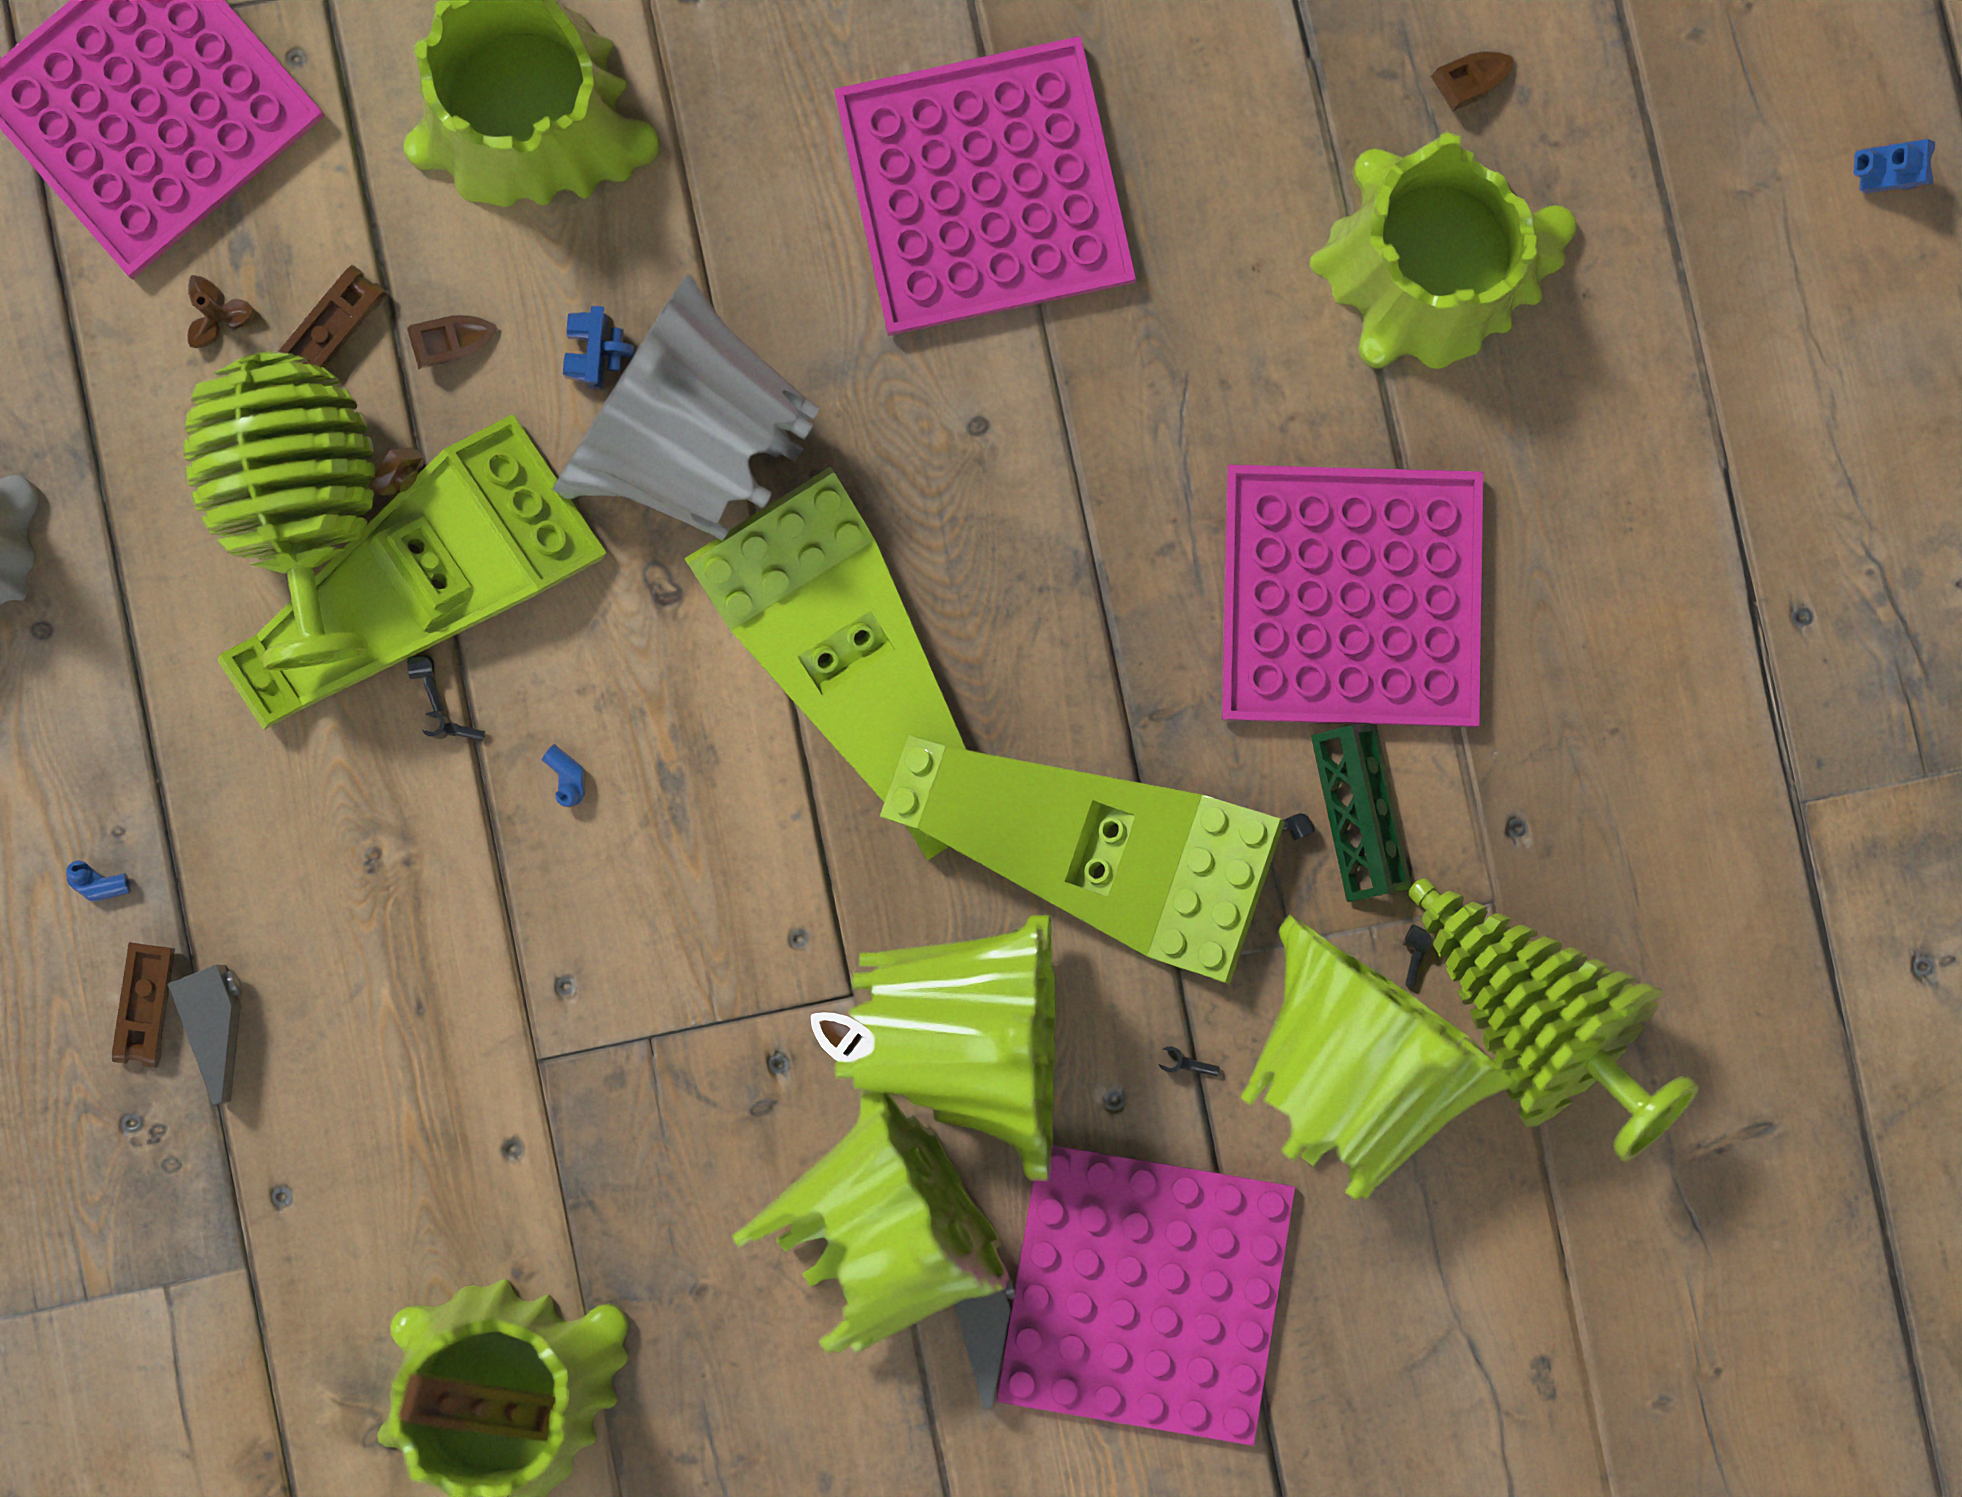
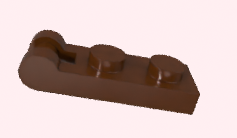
M355 265L349 266L278 352L293 354L310 360L302 363L303 365L313 364L318 365L320 368H325L371 311L375 310L382 303L387 291L377 283L372 285L363 278L364 273ZM352 291L361 297L354 306L344 300L348 293Z
M129 942L112 1048L113 1062L127 1064L129 1060L141 1061L142 1065L146 1067H158L162 1052L161 1039L169 993L168 983L171 980L175 948ZM132 1030L145 1032L144 1044L132 1043Z

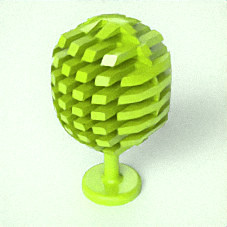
M274 351L244 356L214 373L219 376L229 374L226 377L196 384L191 397V402L195 401L194 405L196 407L191 408L190 412H187L184 430H187L186 433L190 436L189 439L184 440L183 457H185L186 461L191 462V465L186 466L184 470L186 482L193 488L198 487L196 488L197 491L191 492L190 495L193 505L200 512L206 511V515L201 516L202 523L210 534L226 537L217 539V543L228 553L236 557L270 559L249 565L287 574L298 640L270 647L263 653L262 663L265 670H289L334 663L368 652L367 641L361 634H325L313 568L319 567L345 551L343 549L333 550L335 547L328 546L361 539L367 521L364 522L365 519L362 517H356L367 514V511H370L372 508L374 493L370 489H364L368 487L372 478H375V464L372 462L366 463V459L372 458L374 455L371 438L361 435L367 432L368 426L363 414L354 411L358 404L350 391L345 388L341 389L339 379L327 369L320 368L318 365L302 364L310 360L297 355Z

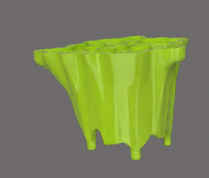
M439 0L436 2L429 36L420 38L415 43L414 48L420 73L418 92L423 95L424 116L418 125L407 134L403 142V151L408 161L414 167L422 170H447L454 179L458 194L470 202H485L501 207H509L517 200L528 198L534 200L539 205L545 206L561 190H571L583 199L589 198L600 181H627L631 177L634 168L651 163L657 157L660 150V139L655 128L641 120L625 119L617 112L615 103L620 94L626 89L627 82L622 77L610 73L607 68V58L613 48V42L608 37L598 35L582 14L566 8L559 0Z
M1447 132L1443 133L1440 138L1403 158L1376 148L1366 150L1360 154L1354 164L1353 178L1360 189L1362 205L1352 215L1334 222L1328 243L1310 258V267L1314 273L1328 280L1331 285L1333 298L1338 304L1353 305L1362 313L1363 327L1358 344V353L1363 363L1372 368H1383L1398 357L1409 354L1417 357L1429 368L1440 369L1447 367L1457 360L1478 353L1482 348V342L1488 335L1508 332L1512 328L1511 312L1515 307L1520 304L1535 305L1542 300L1543 293L1540 288V282L1543 277L1558 271L1564 265L1566 259L1564 248L1575 235L1577 224L1572 212L1564 206H1547L1531 213L1525 200L1510 191V183L1506 181L1503 175L1487 169L1476 160L1474 153L1463 149L1460 135L1454 136L1452 133Z
M1289 914L1279 928V935L1285 949L1284 1000L1249 1084L1240 1095V1098L1249 1105H1252L1258 1095L1272 1082L1264 1101L1289 1115L1292 1123L1291 1137L1281 1151L1287 1157L1296 1161L1305 1149L1301 1157L1315 1167L1324 1153L1337 1148V1155L1351 1166L1348 1178L1352 1182L1345 1192L1358 1201L1361 1196L1368 1199L1376 1186L1381 1184L1451 1119L1479 1100L1509 1088L1514 1082V1078L1500 1068L1493 1059L1479 1050L1478 1047L1480 1045L1462 1030L1442 1018L1385 975L1373 970L1349 952L1342 951L1310 926Z
M1032 915L1027 919L1025 926L1016 932L973 941L879 951L878 953L861 952L859 958L860 966H877L880 968L874 969L871 973H853V990H870L872 1001L850 1009V1016L866 1026L873 1037V1048L869 1054L854 1060H836V1078H853L854 1088L903 1095L912 1105L932 1108L933 1119L936 1122L976 1129L991 1135L1016 1149L1024 1173L1029 1180L1048 1181L1050 1179L1051 1152L1053 1147L1054 1069L1056 1063L1055 969L1052 962L1051 916Z
M863 1089L860 1093V1113L857 1124L826 1156L753 1218L747 1226L732 1235L736 1245L741 1247L750 1240L755 1242L790 1224V1229L776 1238L777 1243L785 1252L799 1243L802 1244L812 1239L825 1238L828 1241L816 1265L802 1273L810 1287L815 1286L824 1279L838 1278L844 1288L843 1294L848 1302L843 1308L845 1320L832 1333L819 1340L821 1346L828 1354L832 1351L840 1353L851 1345L855 1353H859L964 1299L990 1295L1005 1289L1006 1283L1009 1281L1007 1270L997 1252V1249L1002 1247L1001 1240L992 1223L967 1194L961 1176L948 1158L938 1136L931 1128H926L914 1115L908 1119L900 1110L892 1095L885 1092Z
M507 1279L500 1280L486 1287L476 1285L465 1286L458 1290L453 1298L441 1306L413 1305L403 1308L392 1318L390 1331L394 1342L402 1349L405 1356L392 1384L390 1392L391 1411L377 1434L378 1442L385 1447L403 1450L409 1468V1476L413 1481H423L437 1487L446 1495H449V1497H546L554 1487L570 1476L574 1468L573 1459L576 1452L583 1447L594 1444L596 1440V1433L592 1425L594 1415L599 1410L615 1406L617 1402V1394L612 1388L611 1380L616 1371L621 1369L628 1360V1352L623 1346L629 1328L626 1313L619 1306L606 1303L593 1308L587 1315L578 1320L563 1321L557 1317L554 1311L553 1299L550 1295H543L535 1301L522 1300L515 1294L510 1281ZM414 1373L550 1394L556 1397L554 1411H552L547 1441L405 1422L397 1418L409 1375Z

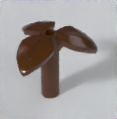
M190 276L188 284L190 301L192 306L205 316L193 321L189 327L187 340L190 347L204 348L214 343L220 335L218 325L220 321L234 330L243 327L251 320L254 308L248 302L241 299H232L220 307L218 306L220 290L214 283L201 276Z

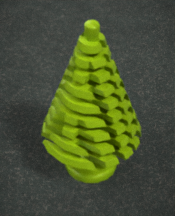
M1422 878L1416 881L1409 889L1408 895L1418 906H1422L1426 910L1421 921L1427 933H1432L1443 925L1445 926L1439 930L1433 945L1439 957L1451 954L1445 963L1448 966L1446 970L1452 981L1460 980L1459 983L1462 988L1457 990L1463 1004L1471 1005L1474 1003L1477 1008L1469 1010L1470 1018L1476 1029H1484L1482 1042L1487 1052L1490 1051L1491 1054H1496L1494 1061L1514 1078V1082L1506 1090L1512 1102H1520L1523 1109L1518 1110V1113L1525 1127H1535L1552 1118L1573 1102L1568 1097L1586 1091L1596 1081L1606 1088L1633 1115L1621 1130L1614 1143L1615 1154L1622 1161H1629L1643 1152L1679 1118L1698 1092L1699 1086L1692 1079L1687 1077L1677 1078L1652 1097L1616 1062L1628 1049L1625 1045L1634 1042L1645 1028L1640 1022L1653 1017L1659 1007V1004L1653 1000L1663 997L1662 989L1643 983L1634 987L1631 983L1638 981L1636 977L1626 972L1616 971L1612 973V971L1606 968L1608 964L1597 959L1586 962L1587 955L1573 947L1562 950V942L1551 937L1543 936L1531 942L1530 938L1538 936L1536 930L1526 925H1517L1512 928L1508 925L1511 918L1501 913L1490 915L1482 924L1488 913V907L1477 902L1466 904L1456 913L1454 910L1460 908L1464 901V896L1451 890L1440 895L1436 891L1437 888L1428 879Z

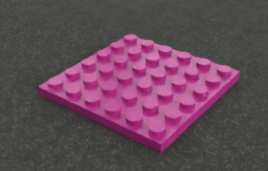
M70 0L0 59L1 131L132 280L325 117L318 106L225 0Z
M1081 36L834 89L888 336L1135 283L1136 277Z
M1228 465L1226 475L1221 720L1479 727L1483 472Z
M1053 1145L1050 1179L1048 1181L1033 1180L1014 1291L1016 1298H1013L996 1402L1254 1446L1295 1186Z

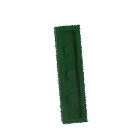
M1370 723L1352 724L1311 735L1346 901L1352 902L1409 890L1412 885L1377 725ZM1336 738L1341 739L1344 753L1339 765L1330 759L1327 741ZM1342 780L1348 783L1352 790L1353 797L1348 807L1339 800L1337 792ZM1351 822L1357 825L1361 831L1362 839L1357 848L1350 844L1347 838L1346 831ZM1360 863L1369 870L1373 888L1359 891L1355 873Z

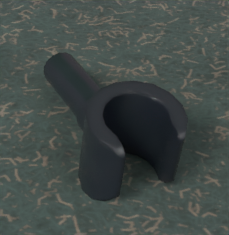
M427 655L409 657L407 659L409 678L423 679L433 711L439 712L444 710L435 685V664L433 659Z
M430 711L425 714L440 720V727L437 731L430 732L422 729V732L427 736L443 739L448 735H457L479 741L484 740L485 731L452 723L447 716L436 711Z
M1298 813L1283 820L1285 823L1282 831L1289 829L1294 841L1314 832V827L1309 817L1305 814Z
M1411 925L1403 941L1404 946L1414 950L1405 986L1415 988L1421 961H1423V956L1431 945V936L1425 929L1417 925Z
M1168 1046L1162 1049L1173 1051L1178 1055V1063L1172 1068L1159 1064V1067L1166 1072L1175 1073L1180 1069L1218 1076L1219 1066L1185 1057L1182 1051L1176 1047Z

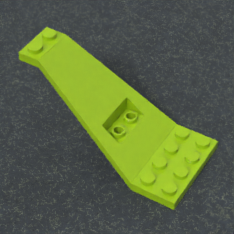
M513 414L443 449L417 475L415 482L408 490L400 492L366 525L361 539L350 541L343 548L345 551L335 556L315 576L325 634H361L367 641V653L324 665L289 670H265L263 668L262 655L267 649L278 644L298 640L291 600L255 636L224 651L218 656V663L263 730L304 708L542 593L604 558L607 554L571 499H566L552 490L557 478ZM408 545L417 546L421 553H412ZM431 580L442 582L444 589L435 588Z
M831 467L730 529L722 541L716 538L684 558L729 630L883 802L886 800L908 735L943 746L966 750L878 545ZM858 631H866L864 638L854 640V636ZM824 653L830 654L826 662L818 663L820 655ZM906 826L927 860L950 847L923 831Z
M911 735L907 736L880 817L923 831L1151 959L1229 985L1285 823L1280 818L1202 794L947 747ZM1114 824H1118V834L1113 838H1109V828ZM1099 865H1104V875L1096 879L1094 876L1095 869Z

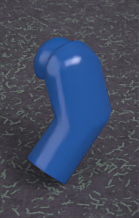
M554 744L544 754L542 761L558 773V791L555 792V798L563 807L578 805L585 795V770L578 762Z
M80 860L70 863L66 868L68 884L89 901L95 902L131 893V885L126 873L104 878L88 866L86 862Z

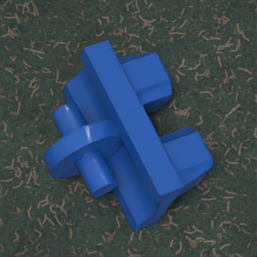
M1924 139L1856 151L1853 173L1860 178L1859 191L1872 193L1900 188L1908 190L1920 185L1933 184L1931 158L1935 150V141Z
M591 306L590 313L568 314L567 319L568 339L588 340L587 354L565 353L563 375L567 379L585 382L588 388L592 390H602L605 356H608L607 370L619 372L621 358L633 357L634 346L622 343L624 329L611 328L610 342L606 341L609 315L604 313L605 308L602 306Z

